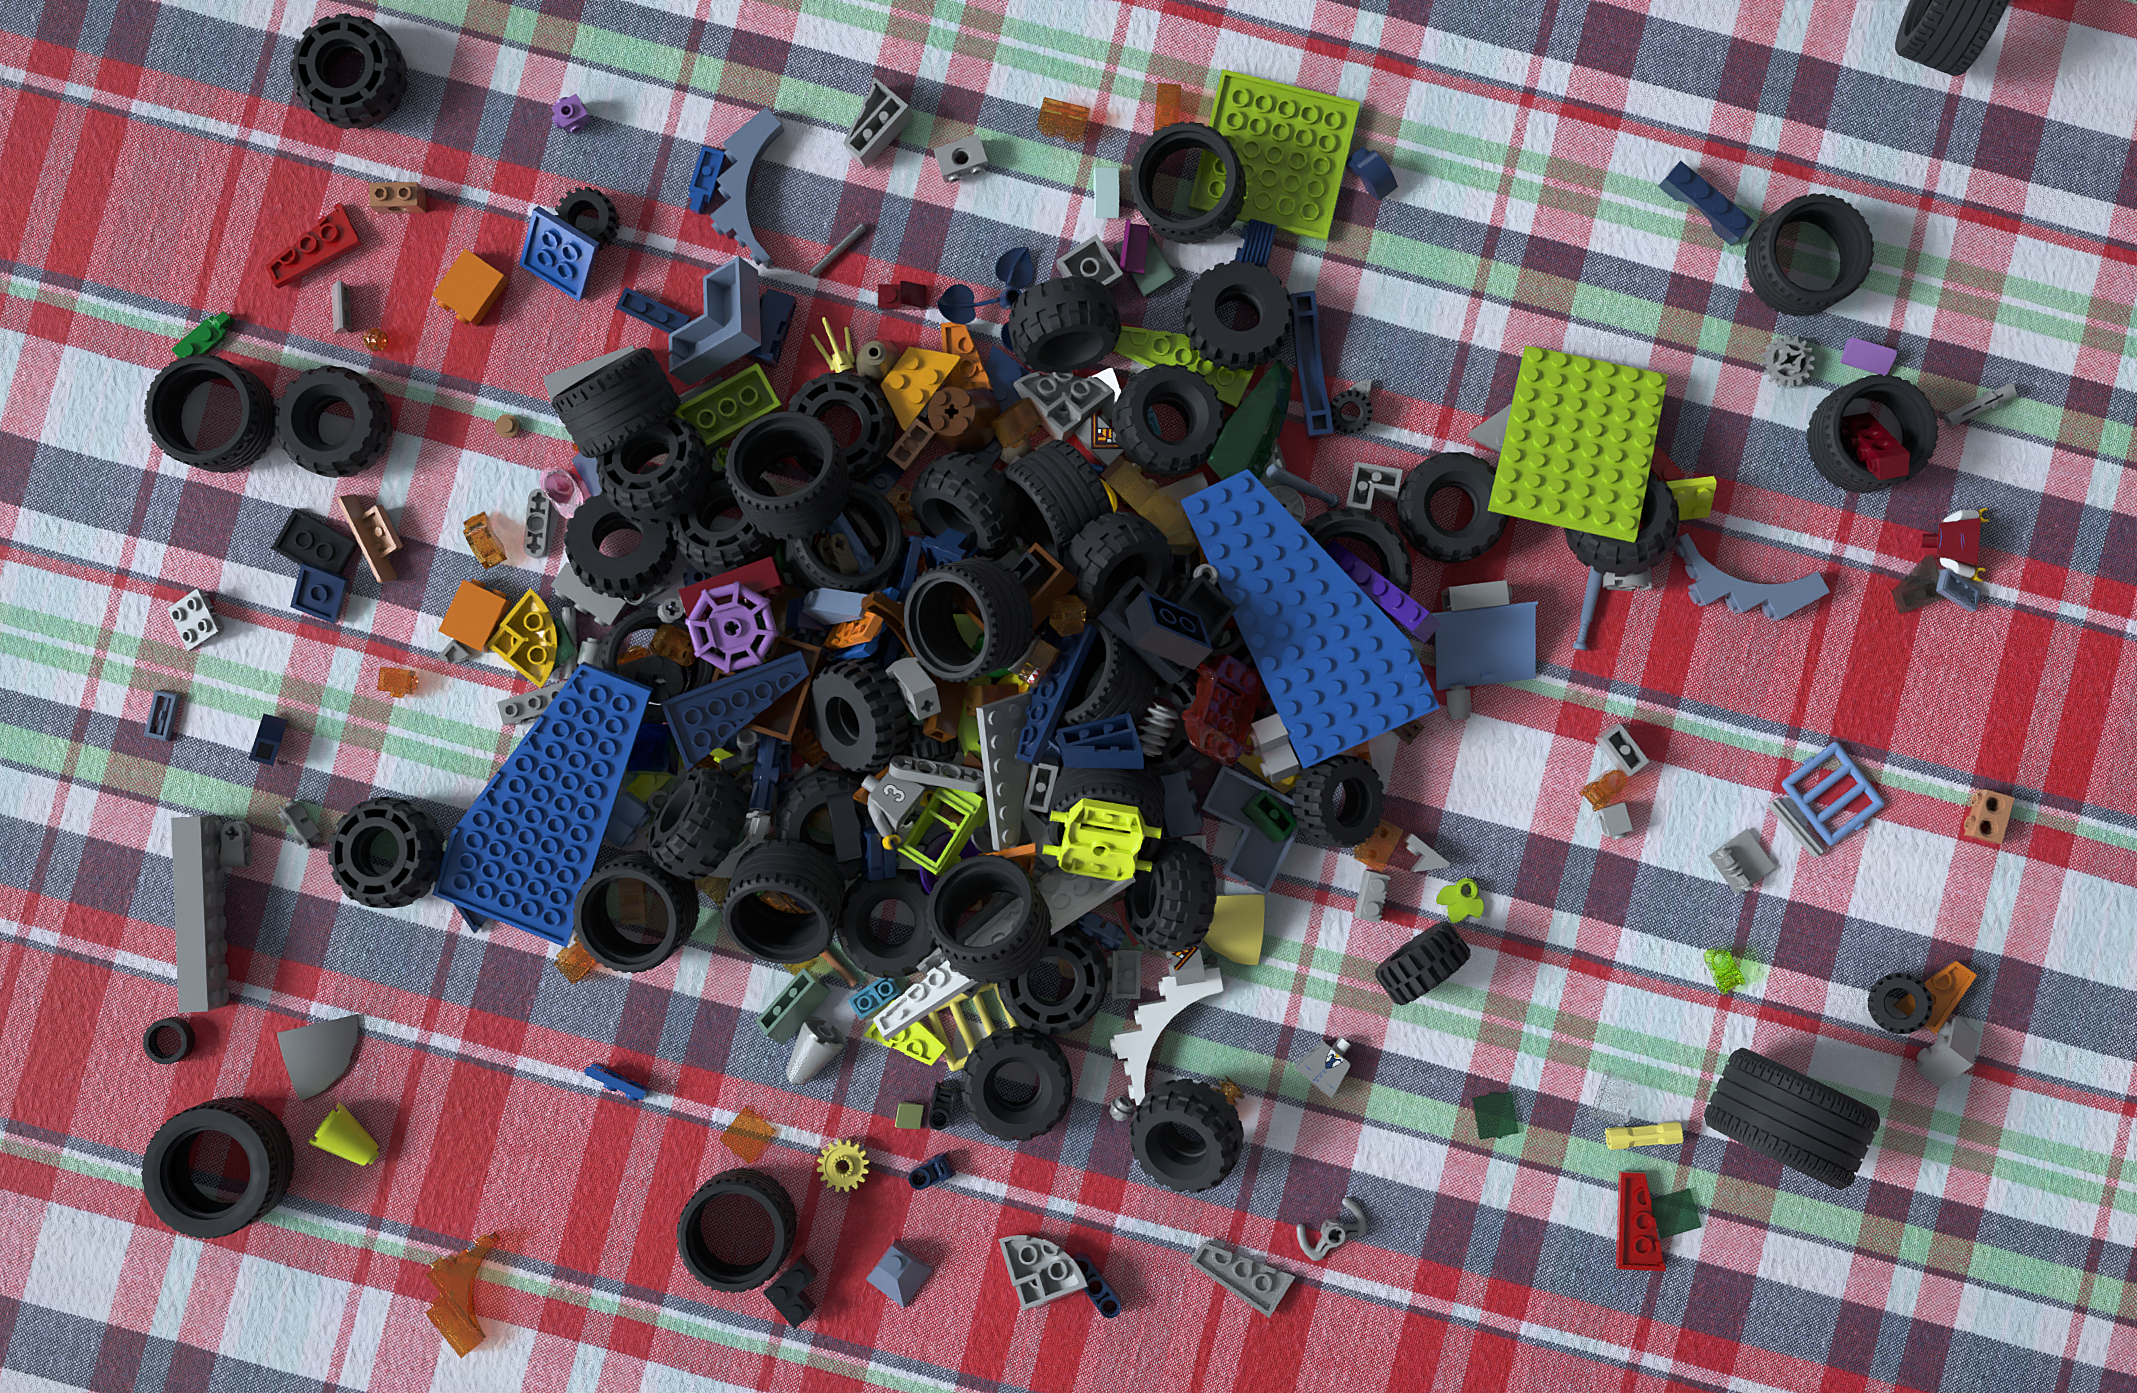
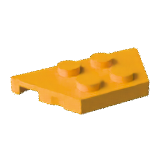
M908 347L881 383V387L904 432L918 418L932 399L934 393L939 390L960 362V356Z

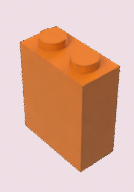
M465 248L432 295L438 299L436 304L449 312L450 309H453L457 312L456 318L468 326L471 322L478 326L510 280Z
M472 578L470 582L463 579L438 631L480 652L487 653L489 647L486 644L499 630V625L504 620L512 601L506 599L507 594L494 588L491 592L485 589L486 584Z

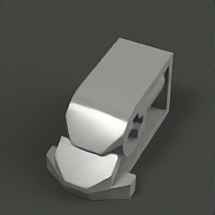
M917 657L903 658L894 662L886 669V673L889 679L893 678L900 690L899 693L904 699L906 706L918 721L941 712L936 685L921 668L923 665Z

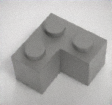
M1355 462L1346 509H1356L1371 513L1373 498L1397 502L1403 470Z
M1277 713L1252 723V733L1249 734L1252 741L1250 744L1256 757L1260 756L1263 762L1260 764L1265 778L1269 776L1273 784L1298 774L1299 763L1289 744L1288 732L1279 714Z
M1957 1016L1950 1021H1945L1938 1031L1935 1044L1928 1049H1922L1918 1053L1916 1071L1938 1088L1974 1065L1979 1033Z

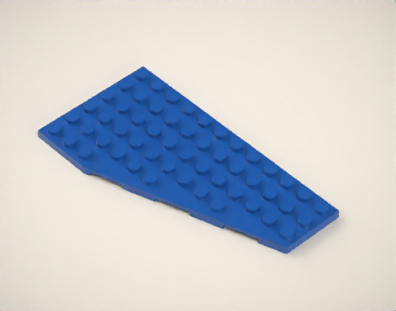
M1248 469L1180 500L1209 564L1217 571V581L1223 594L1237 607L1233 613L1235 621L1304 769L1440 708L1410 641Z
M583 661L521 740L504 765L481 792L464 817L451 831L439 870L441 873L438 881L435 883L432 895L567 948L575 928V924H573L574 901L578 891L581 890L582 884L593 874L653 688Z

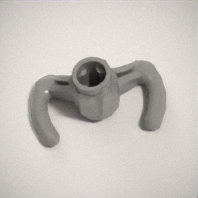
M1345 1197L1342 1203L1353 1212L1357 1218V1223L1342 1224L1337 1219H1327L1321 1226L1322 1237L1316 1248H1312L1308 1243L1305 1226L1303 1224L1297 1225V1238L1300 1247L1313 1261L1323 1259L1329 1248L1338 1247V1245L1345 1243L1347 1238L1363 1236L1368 1231L1367 1219L1362 1209L1348 1197Z

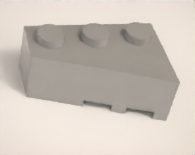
M875 77L871 82L872 87L867 97H864L863 106L858 117H855L843 142L849 155L865 169L872 164L914 118L909 106Z

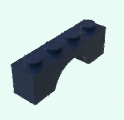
M1681 160L1658 185L1675 201L1685 202L1699 210L1711 223L1712 231L1730 246L1737 242L1754 222L1751 217Z

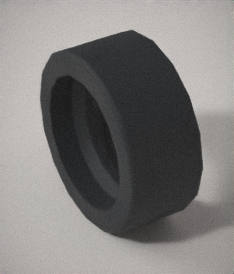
M168 1017L152 1023L146 1029L143 1036V1048L146 1055L158 1064H172L185 1059L192 1052L195 1045V1034L192 1027L185 1020L178 1017ZM164 1027L175 1028L182 1039L180 1050L173 1055L163 1054L157 1045V1034Z

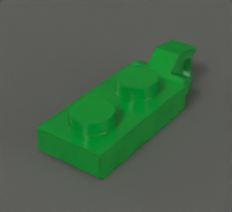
M222 311L216 317L212 315L205 319L171 350L178 358H186L187 355L196 354L205 356V354H208L226 338V328L235 320L225 311Z

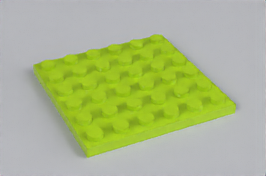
M1222 69L1208 126L1213 127V129L1219 131L1222 136L1228 139L1236 151L1245 172L1247 192L1244 197L1245 203L1241 209L1242 211L1240 215L1236 216L1237 220L1249 223L1250 219L1277 225V230L1326 242L1360 102ZM1202 149L1188 208L1208 213L1221 199L1227 177L1223 161L1214 153Z

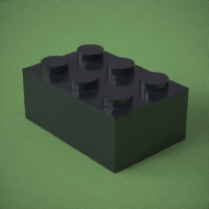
M1144 590L1125 610L1134 643L1141 650H1148L1161 658H1167L1180 666H1186L1193 670L1213 651L1202 617L1199 614Z

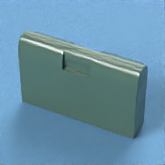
M1149 232L1144 275L1129 273L1144 298L1177 277ZM1123 240L1114 245V250L1120 259Z

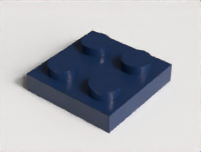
M303 562L300 565L290 607L335 624L339 621L349 578L311 563Z

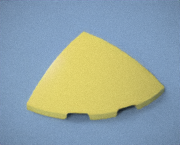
M1265 894L1217 895L1213 921L1209 925L1208 933L1202 940L1210 949L1229 958L1230 961L1246 965H1258L1264 930Z

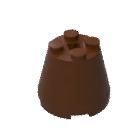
M959 381L934 393L929 404L928 417L937 439L945 447L956 452L975 453L981 451L994 437H997L1002 423V410L999 401H997L994 394L987 387L973 381Z

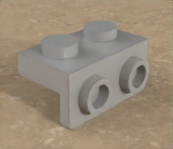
M1113 949L1112 955H1108L1107 969H1112V979H1108L1107 993H1111V999H1140L1142 950Z

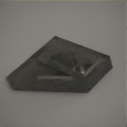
M1932 554L1925 556L1891 591L1899 614L1946 598L1936 592L1940 574Z

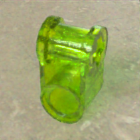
M1711 947L1706 950L1704 962L1713 977L1717 989L1722 995L1728 994V990L1738 985L1743 986L1746 984L1742 973L1737 968L1729 952L1718 947ZM1721 954V962L1715 965V956Z

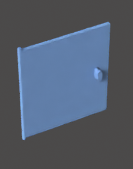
M1538 601L1432 613L1441 624L1435 631L1436 689H1451L1450 686L1465 685V687L1536 679V605H1538Z

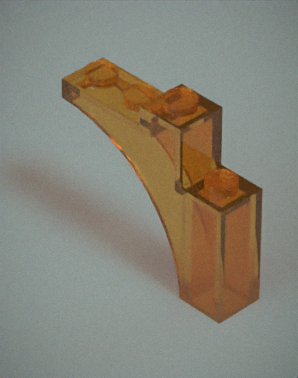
M495 1231L489 1236L484 1233L473 1243L476 1247L470 1252L466 1248L455 1258L452 1254L445 1260L442 1256L430 1265L432 1270L426 1274L440 1295L429 1303L431 1308L425 1314L460 1358L464 1357L486 1338L476 1317L473 1295L475 1278L482 1260L493 1245L501 1239Z

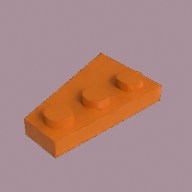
M1953 961L1926 980L1924 984L1931 993L1933 1006L1931 1017L1923 1027L1933 1034H1937L1977 974L1959 962ZM1908 993L1892 1006L1905 1015L1910 1016L1915 1009V1000Z

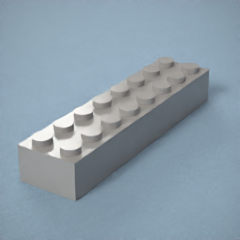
M219 815L171 818L178 1011L179 1013L211 1011L227 1006L229 1000V990L226 988L228 966L225 964L227 941L224 940V930L226 929L227 922L226 917L223 916V906L225 905L226 897L225 893L222 892V882L224 881L225 873L220 863V834L223 824Z

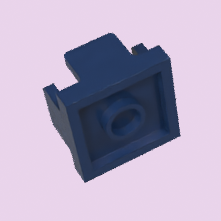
M947 528L942 534H938L935 539L926 536L921 541L927 570L972 558L975 555L981 557L980 549L974 547L967 555V551L960 548L967 541V535L951 528Z

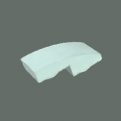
M1094 167V217L1119 218L1118 167Z

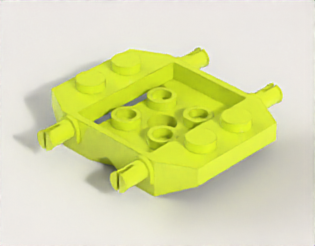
M1082 798L1067 813L1051 811L1050 821L1064 822V827L1066 828L1062 845L1044 844L1042 854L1057 856V860H1059L1058 866L1065 872L1115 881L1131 879L1136 869L1151 872L1152 861L1138 860L1137 856L1145 836L1160 839L1162 828L1145 825L1138 807ZM1081 823L1090 824V825L1081 826ZM1097 826L1108 827V828H1114V829H1112V830L1098 829ZM1121 830L1130 831V834L1123 833ZM1102 846L1105 847V849H1098L1096 847Z

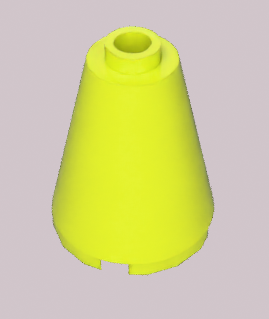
M339 1102L336 1105V1108L339 1110L336 1112L332 1109L316 1129L314 1136L317 1138L313 1139L311 1137L308 1143L364 1166L366 1163L371 1165L380 1154L377 1151L379 1145L346 1107Z

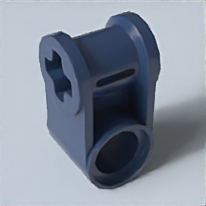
M947 1151L941 1152L912 1167L908 1179L912 1188L922 1190L956 1175V1171L952 1170L948 1162ZM919 1171L926 1175V1180L921 1183L913 1179V1175Z

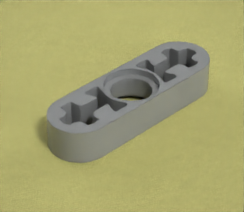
M535 489L528 496L523 549L532 558L543 557L548 549L552 497L543 489ZM540 494L546 498V501L541 502L540 510L545 511V514L533 513V509L538 510L539 508L535 498H539ZM536 517H541L544 520V526L540 530L532 528V521ZM531 533L536 535L543 534L542 538L537 537V544L541 545V549L536 550L534 554V550L530 549V545L535 544L536 537L531 536Z

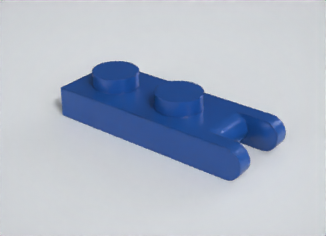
M596 1063L591 1064L584 1070L586 1076L604 1083V1088L614 1092L617 1090L626 1093L625 1097L633 1101L644 1100L651 1089Z

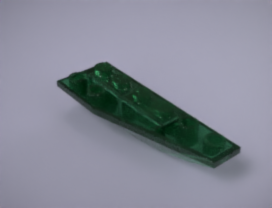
M1277 359L1228 420L1207 461L1208 465L1222 481L1246 469L1260 480L1274 452L1286 418L1293 377L1292 372L1281 359Z

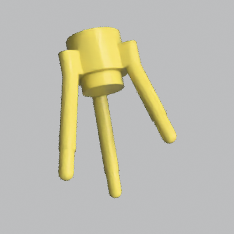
M824 317L822 321L835 352L832 355L833 360L814 334H811V339L828 362L831 371L835 370L836 373H840L841 371L848 372L854 369L853 363L855 358L853 356L849 328H844L847 347L846 354L845 351L839 350L827 318Z

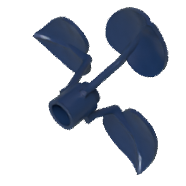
M1018 247L1009 250L996 262L995 275L1000 281L1006 282L1005 287L1007 288V290L999 294V297L974 303L975 296L973 291L966 285L956 284L946 289L937 301V307L942 316L952 323L964 325L975 319L976 312L974 307L999 303L1003 309H1011L1015 300H1018V297L1022 294L1019 289L1027 287L1033 278V266L1029 247ZM1007 322L1001 328V340L1008 350L1014 352Z

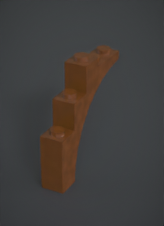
M875 591L862 598L860 607L883 618L882 622L902 641L910 656L916 657L905 631V603L896 602L888 598L886 594ZM922 666L923 671L936 685L941 712L924 719L923 734L941 742H946L957 736L968 683L964 681L950 682L949 680H943L941 677H937L932 672H929L925 666Z

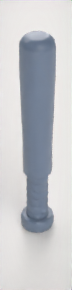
M1275 464L1267 468L1266 474L1268 478L1312 498L1316 497L1326 502L1330 508H1336L1340 503V497L1337 494L1326 493L1319 489L1318 486Z
M1590 566L1577 640L1572 646L1573 649L1581 651L1587 650L1585 642L1603 579V574L1595 572L1593 566Z

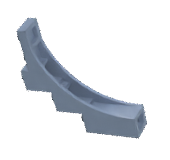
M767 107L763 108L723 142L726 148L724 154L734 165L716 180L720 185L718 191L728 201L710 215L714 222L711 226L720 237L723 234L728 239L734 236L742 248L747 246L752 251L749 256L758 266L763 264L766 269L774 262L755 238L750 220L749 195L752 179L760 159L772 142L784 132L782 124Z
M1688 533L1676 538L1674 550L1685 561L1687 574L1696 581L1688 585L1690 590L1688 593L1693 603L1698 604L1699 607L1707 605L1725 595L1726 605L1735 614L1742 613L1762 603V611L1765 616L1775 621L1784 618L1830 592L1818 571L1783 584H1757L1734 578L1706 561L1697 551Z

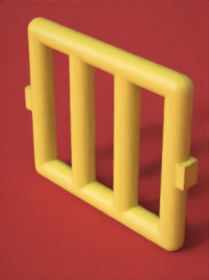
M991 982L989 984L983 983L973 997V1002L988 1036L993 1031H996L981 993L991 988H994L1010 1028L1020 1026L1005 1009L999 996L997 983L993 984ZM963 993L927 1015L935 1035L948 1046L943 1054L950 1070L953 1072L964 1068L968 1056L956 1060L937 1011L950 1006L970 1054L976 1043L958 1003L970 998Z

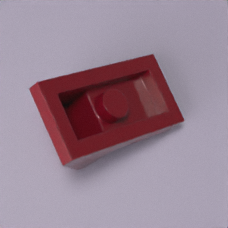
M900 281V284H878V310H926V285L908 281Z

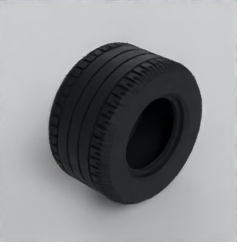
M1742 1047L1733 1051L1728 1059L1729 1065L1726 1064L1722 1076L1724 1077H1720L1715 1088L1717 1092H1713L1709 1101L1711 1104H1708L1705 1109L1704 1118L1706 1125L1753 1150L1833 1188L1842 1190L1850 1187L1856 1177L1854 1173H1858L1862 1164L1860 1160L1865 1158L1869 1149L1867 1145H1871L1875 1136L1873 1132H1877L1880 1125L1878 1111L1751 1050Z

